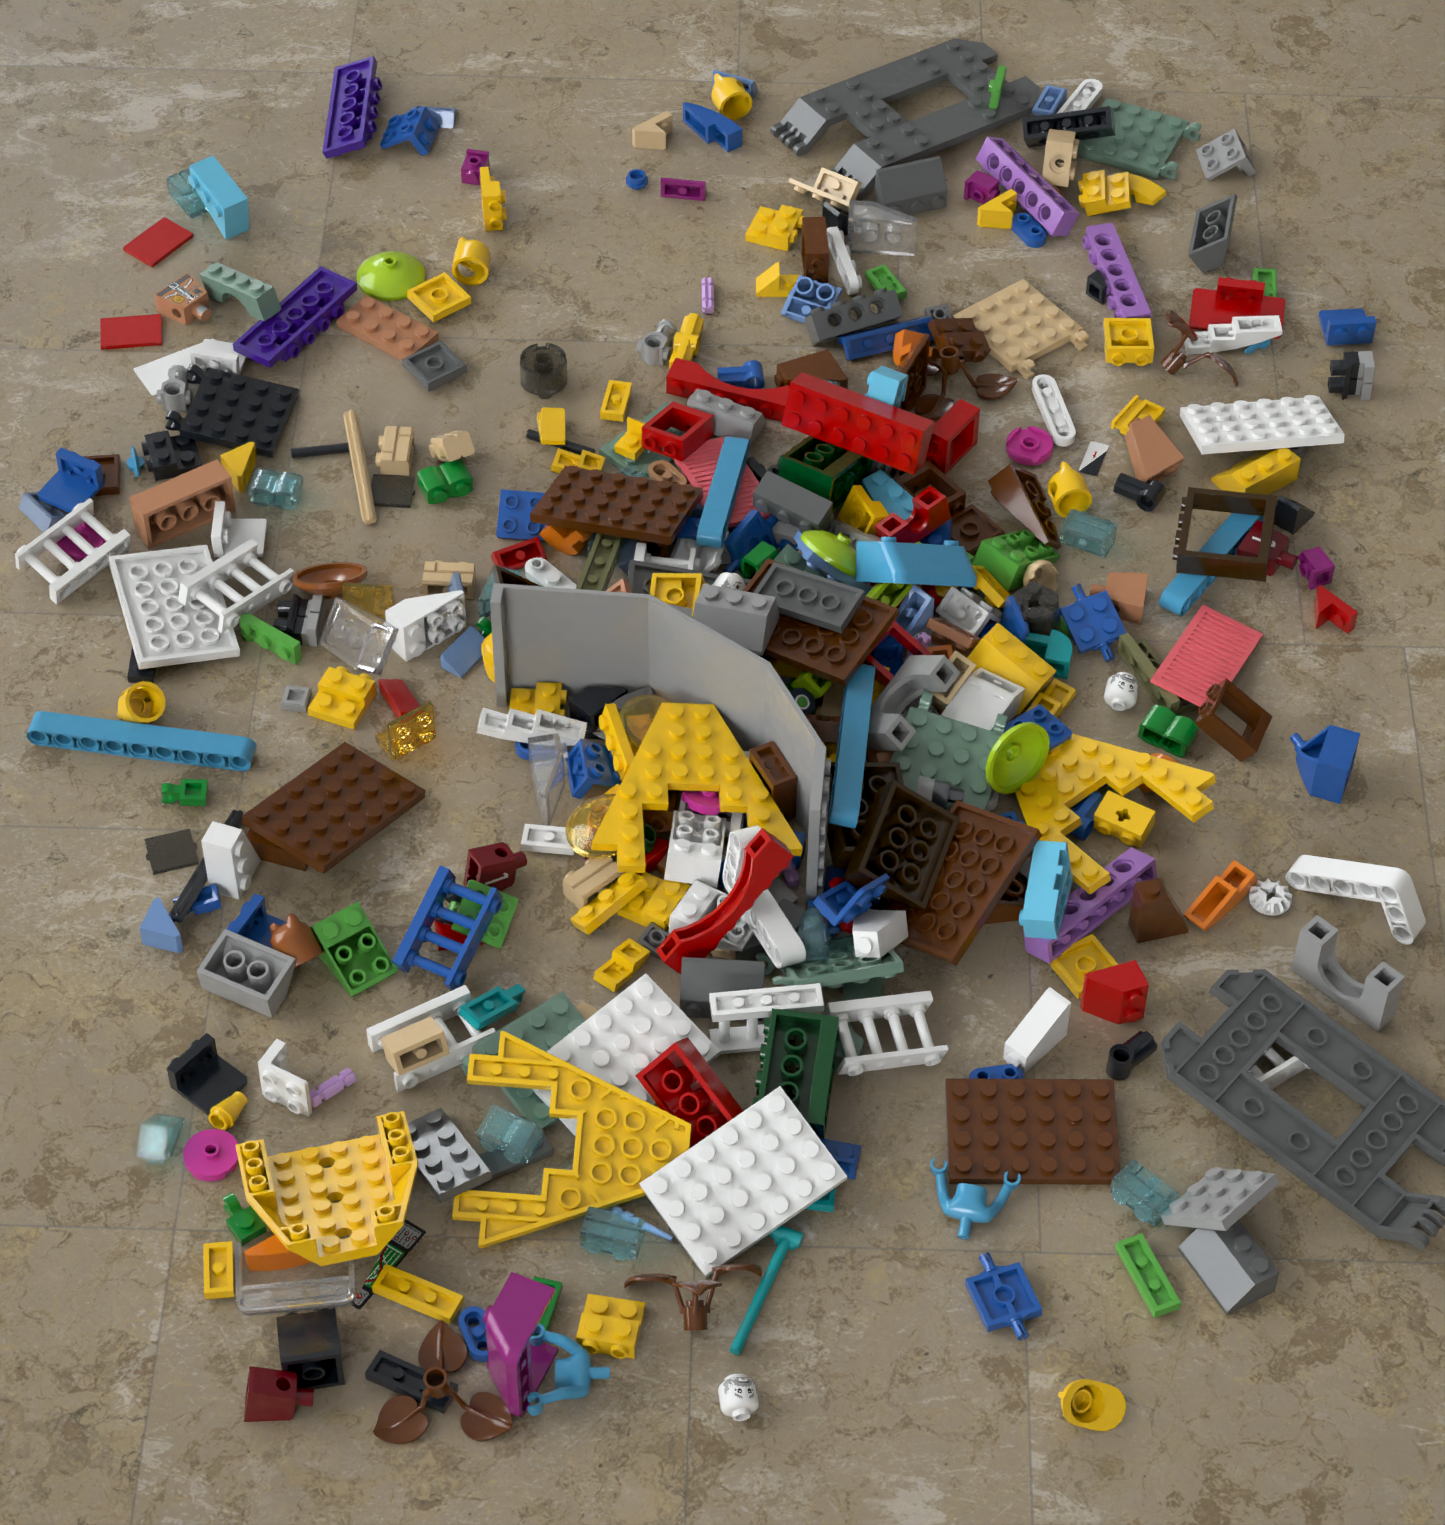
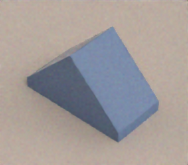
M914 584L898 608L899 615L895 621L912 637L926 628L929 618H933L934 598Z
M159 897L155 898L140 926L143 945L180 953L183 951L181 935L168 915Z

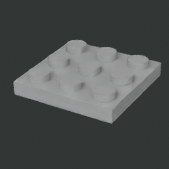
M1215 1167L1208 1170L1199 1182L1188 1187L1187 1192L1179 1199L1171 1202L1169 1208L1160 1216L1164 1225L1226 1231L1279 1184L1275 1173Z

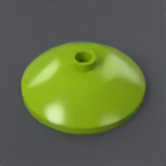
M399 251L377 253L366 259L357 270V284L364 294L381 301L406 299L407 290L425 282V269L422 263L414 256Z
M809 530L802 533L800 536L801 540L814 553L835 568L855 578L857 551L850 545L851 539L842 533L835 535L822 530Z
M1025 722L1013 726L1004 732L994 743L987 757L985 776L989 786L998 793L1009 794L1020 790L1022 784L1031 782L1040 772L1049 752L1050 741L1047 731L1037 723Z

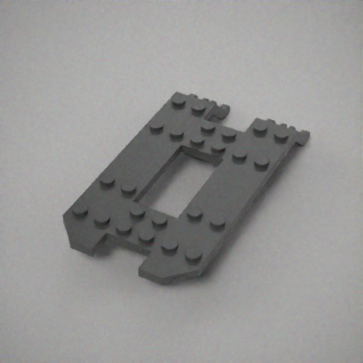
M954 38L799 97L779 123L772 125L770 133L775 137L780 136L779 140L786 147H793V153L797 156H802L810 151L829 126L844 120L850 122L867 139L854 143L835 168L830 171L862 183L854 203L862 201L875 185L877 169L915 161L1032 114V109L1038 101L1040 87L1026 76L1012 82L1005 80L998 108H989L991 92H988L991 79L995 80L997 72L990 68L988 64L996 62L998 54L985 43ZM947 80L969 97V99L910 122L888 105L890 102Z
M1254 969L1253 972L1226 970L1209 991L1210 994L1229 1007L1203 1037H1200L1179 1021L1163 1038L1161 1048L1167 1079L1376 1237L1410 1242L1416 1248L1424 1250L1430 1241L1418 1229H1421L1431 1237L1437 1235L1439 1229H1442L1445 1225V1220L1442 1217H1445V1198L1443 1196L1407 1192L1387 1177L1386 1174L1412 1144L1439 1164L1445 1165V1101L1266 969ZM1275 1043H1278L1365 1108L1339 1139L1335 1138L1248 1073ZM1433 1210L1438 1211L1442 1216L1438 1215Z

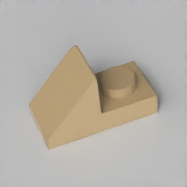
M666 110L633 127L632 145L635 148L665 150L666 135L672 132V114Z

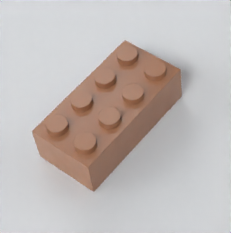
M217 459L129 497L135 532L148 549L212 522L215 501H225L226 511L231 513L236 511L231 476Z

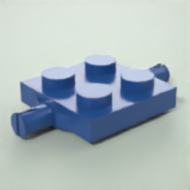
M751 509L724 541V546L731 556V562L723 572L735 573L738 569L741 575H743L741 570L742 558L762 541L773 545L777 549L778 544L774 539L772 528L780 520L771 515L765 521L759 510Z
M1077 584V588L1074 585L1071 590L1077 600L1073 604L1060 608L1061 616L1080 655L1091 650H1101L1105 662H1110V660L1115 659L1110 645L1114 641L1119 640V635L1126 633V630L1107 590L1092 596H1086L1081 584Z
M986 1252L985 1256L983 1253L979 1256V1260L985 1270L979 1275L966 1278L965 1286L987 1332L1004 1327H1012L1017 1340L1022 1341V1337L1025 1340L1029 1337V1333L1023 1322L1042 1316L1043 1309L1020 1262L1008 1266H995L991 1254Z

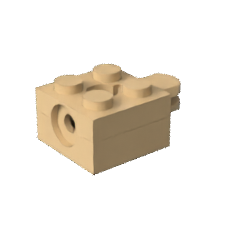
M1049 129L1042 177L1050 185L1068 187L1069 180L1074 181L1077 161L1072 160L1077 158L1079 139H1075L1076 132Z

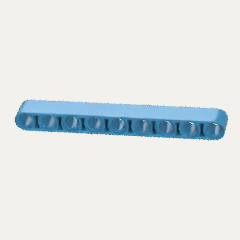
M862 664L844 687L828 818L829 824L855 829L857 824L875 666Z
M38 711L33 715L26 735L31 743L39 746L234 771L249 770L257 749L255 741L243 736Z

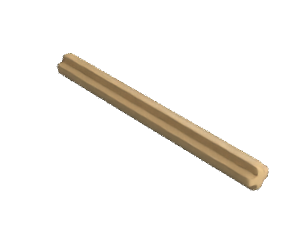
M350 409L344 412L343 417L362 521L366 525H371V523H375L377 520L358 414Z

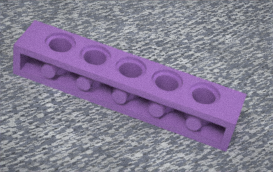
M987 137L976 157V160L982 165V169L1000 180L999 185H1002L1007 191L1010 189L1014 190L1017 193V201L1020 203V207L1028 211L1046 229L1049 235L1053 237L1068 236L1080 213L1003 138Z
M1106 223L1087 226L1086 235L1082 238L1083 247L1085 250H1088L1090 264L1094 265L1095 271L1100 270L1107 285L1109 310H1113L1114 318H1151L1152 313L1114 224Z
M1130 847L1104 868L1110 873L1111 881L1092 894L1079 887L1069 895L1057 939L1025 937L1023 931L1026 952L1051 964L1053 960L1060 957L1076 941L1084 938L1131 901L1134 883L1157 878L1155 858Z

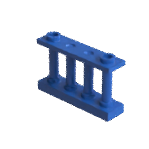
M440 865L392 962L399 970L406 973L409 972L411 967L416 965L447 978L444 984L452 991L464 984L467 977L466 971L494 914H498L502 907L503 896L494 887L491 888L488 896L457 884L455 883L456 877L451 870ZM453 893L482 905L476 920L445 908L443 902L447 894ZM441 917L469 929L470 932L464 944L433 932L431 926L435 918ZM429 941L459 954L452 969L420 956L419 950L423 942Z

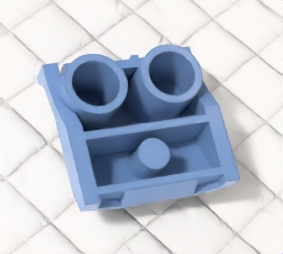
M799 275L794 287L789 292L781 314L806 324L804 318L811 314V310L819 307H824V310L832 308L831 304L837 302L840 294L843 293V289L840 287L836 288L828 283L822 284L816 280H811L809 277Z

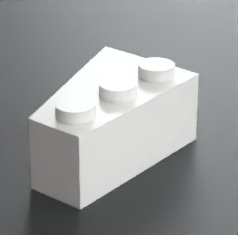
M212 821L201 840L208 884L216 883L221 895L239 900L244 890L247 891L249 889L252 876L261 859L242 829Z

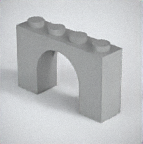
M910 655L871 706L866 747L868 750L902 751L916 733V730L901 715L902 711L910 702L922 695L923 691L946 692L960 674V671L945 655Z
M1316 915L1300 930L1292 971L1379 1032L1395 1017L1405 976L1383 961L1366 976L1364 984L1351 978L1342 969L1335 955V945L1339 930Z

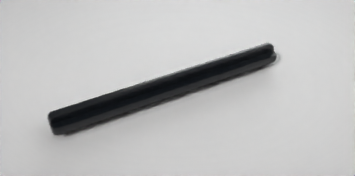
M232 810L224 824L240 828L243 811ZM204 856L169 911L168 915L173 922L181 923L208 881Z

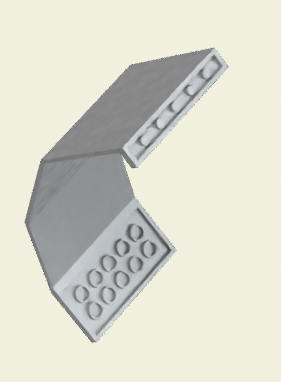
M493 584L490 609L497 707H507L511 688L536 689V682L562 683V690H567V696L571 697L587 687H625L628 693L651 686L653 705L658 708L662 703L714 704L743 751H749V749L773 741L797 776L795 819L808 838L806 899H814L823 894V887L820 886H823L825 874L824 865L827 852L829 813L827 810L829 807L828 793L830 788V777H825V775L830 776L831 759H826L825 745L769 661L651 594ZM806 900V902H805V910H806V911H808V908H807V900Z

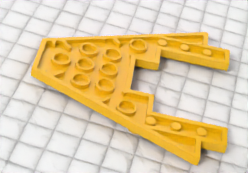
M662 703L592 840L591 850L617 851L618 872L645 873L642 810L667 811L669 804L668 790L719 791L720 812L747 813L748 827L757 825L761 829L764 828L782 841L793 856H801L803 850L798 838L715 705L693 703Z
M1072 733V737L1048 752L1046 761L1036 777L1031 782L1022 784L1021 789L1014 793L1026 825L1037 828L1042 833L1040 841L1067 842L1073 881L1087 893L1092 894L1111 881L1110 873L1065 837L1082 825L1080 817L1069 808L1104 784H1108L1121 796H1124L1144 783L1194 823L1214 809L1213 801L1201 792L1213 785L1216 779L1215 775L1211 772Z
M500 1031L498 1056L469 1055L467 1084L551 1090L549 1117L577 1119L573 1169L544 1168L541 1195L477 1190L463 1192L454 1197L452 1219L480 1222L478 1247L486 1248L646 1196L639 1183L689 1149L691 1124L505 1031Z

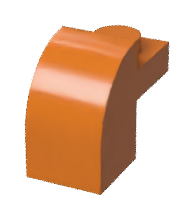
M906 329L895 334L893 361L896 366H899L901 361L925 334ZM929 347L928 358L932 357L933 347Z
M546 525L539 533L551 547L567 555L578 554L590 540V535L592 534V532Z

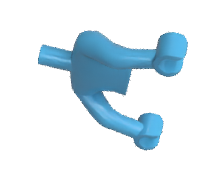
M935 1158L930 1162V1171L936 1177L937 1195L944 1214L960 1220L957 1236L960 1239H969L972 1222H990L1002 1210L1011 1191L1017 1189L1021 1182V1175L1019 1173L1017 1181L1011 1183L1007 1180L1008 1171L1005 1172L1004 1185L990 1206L986 1204L987 1189L973 1184L959 1183L954 1197L950 1199L945 1177L947 1161L945 1160L942 1169L934 1167Z
M538 1323L533 1334L538 1333L540 1335L531 1336V1345L541 1346L544 1342L552 1343L562 1347L572 1356L565 1359H556L555 1390L544 1394L532 1392L528 1395V1402L538 1403L527 1407L528 1413L533 1416L542 1413L544 1404L563 1399H581L589 1395L591 1379H610V1367H592L590 1354L585 1348L566 1335L546 1331L544 1326Z

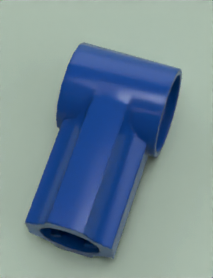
M747 361L741 367L717 368L718 380L724 383L748 389H762L765 385L763 366L759 361Z
M1094 791L1082 799L1074 809H1071L1080 817L1082 825L1070 832V835L1082 841L1086 840L1094 825V813L1103 800L1100 793Z

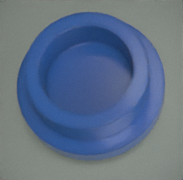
M633 169L626 177V184L628 187L638 190L648 184V177L643 170Z

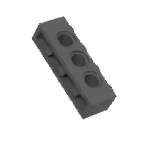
M882 288L874 291V296L866 297V294H862L852 298L853 302L847 304L842 300L831 304L832 308L824 310V307L811 310V314L804 319L812 344L815 345L901 318L904 315L896 290L887 291V288ZM871 303L877 306V314L872 312ZM850 310L856 312L857 320L850 317ZM829 316L835 318L836 326H832L829 323Z

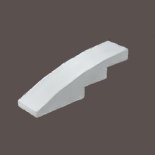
M1279 315L1233 317L1232 324H1208L1207 331L1195 332L1198 336L1197 341L1193 342L1190 338H1187L1184 345L1187 355L1220 352L1257 344L1280 336L1283 331Z
M483 708L476 733L529 744L573 746L580 739H584L587 723L537 709L536 714L533 715L510 708L508 714Z

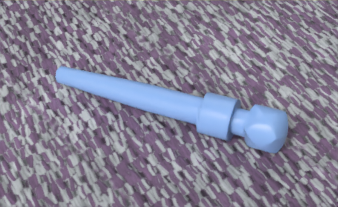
M615 1205L611 1210L613 1217L622 1218V1221L629 1225L632 1223L669 1241H672L674 1238L672 1235L635 1217V1214L627 1210L625 1212L622 1211V1208Z

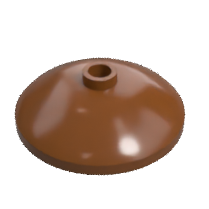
M353 562L324 563L301 569L293 574L292 579L296 587L307 593L323 595L326 599H336L340 597V594L349 592L362 583L367 576V568L362 564Z

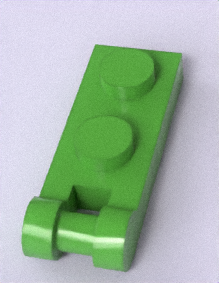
M252 614L240 616L241 637L244 641H254L262 648L274 652L281 659L288 660L295 665L302 660L301 645L298 640Z

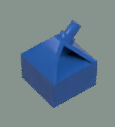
M1329 725L1309 741L1303 740L1299 733H1294L1290 737L1297 753L1296 762L1300 776L1310 796L1341 804L1354 765L1361 733Z

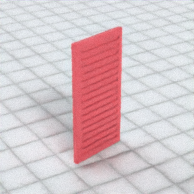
M725 436L709 439L683 462L673 459L680 472L686 477L688 484L703 488V498L700 501L703 508ZM747 464L728 527L739 525L751 509L758 510L753 506V492L758 486L759 481ZM760 512L764 520L771 516L769 513Z
M1202 605L1150 682L1200 707L1208 697L1206 695L1207 690L1214 683L1219 684L1225 679L1233 682L1263 634Z

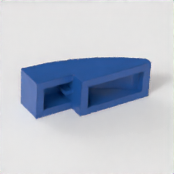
M689 102L683 103V122L707 144L716 141L727 152L742 146V128L735 122L703 106Z

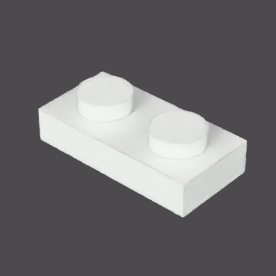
M525 824L521 851L574 855L577 828Z

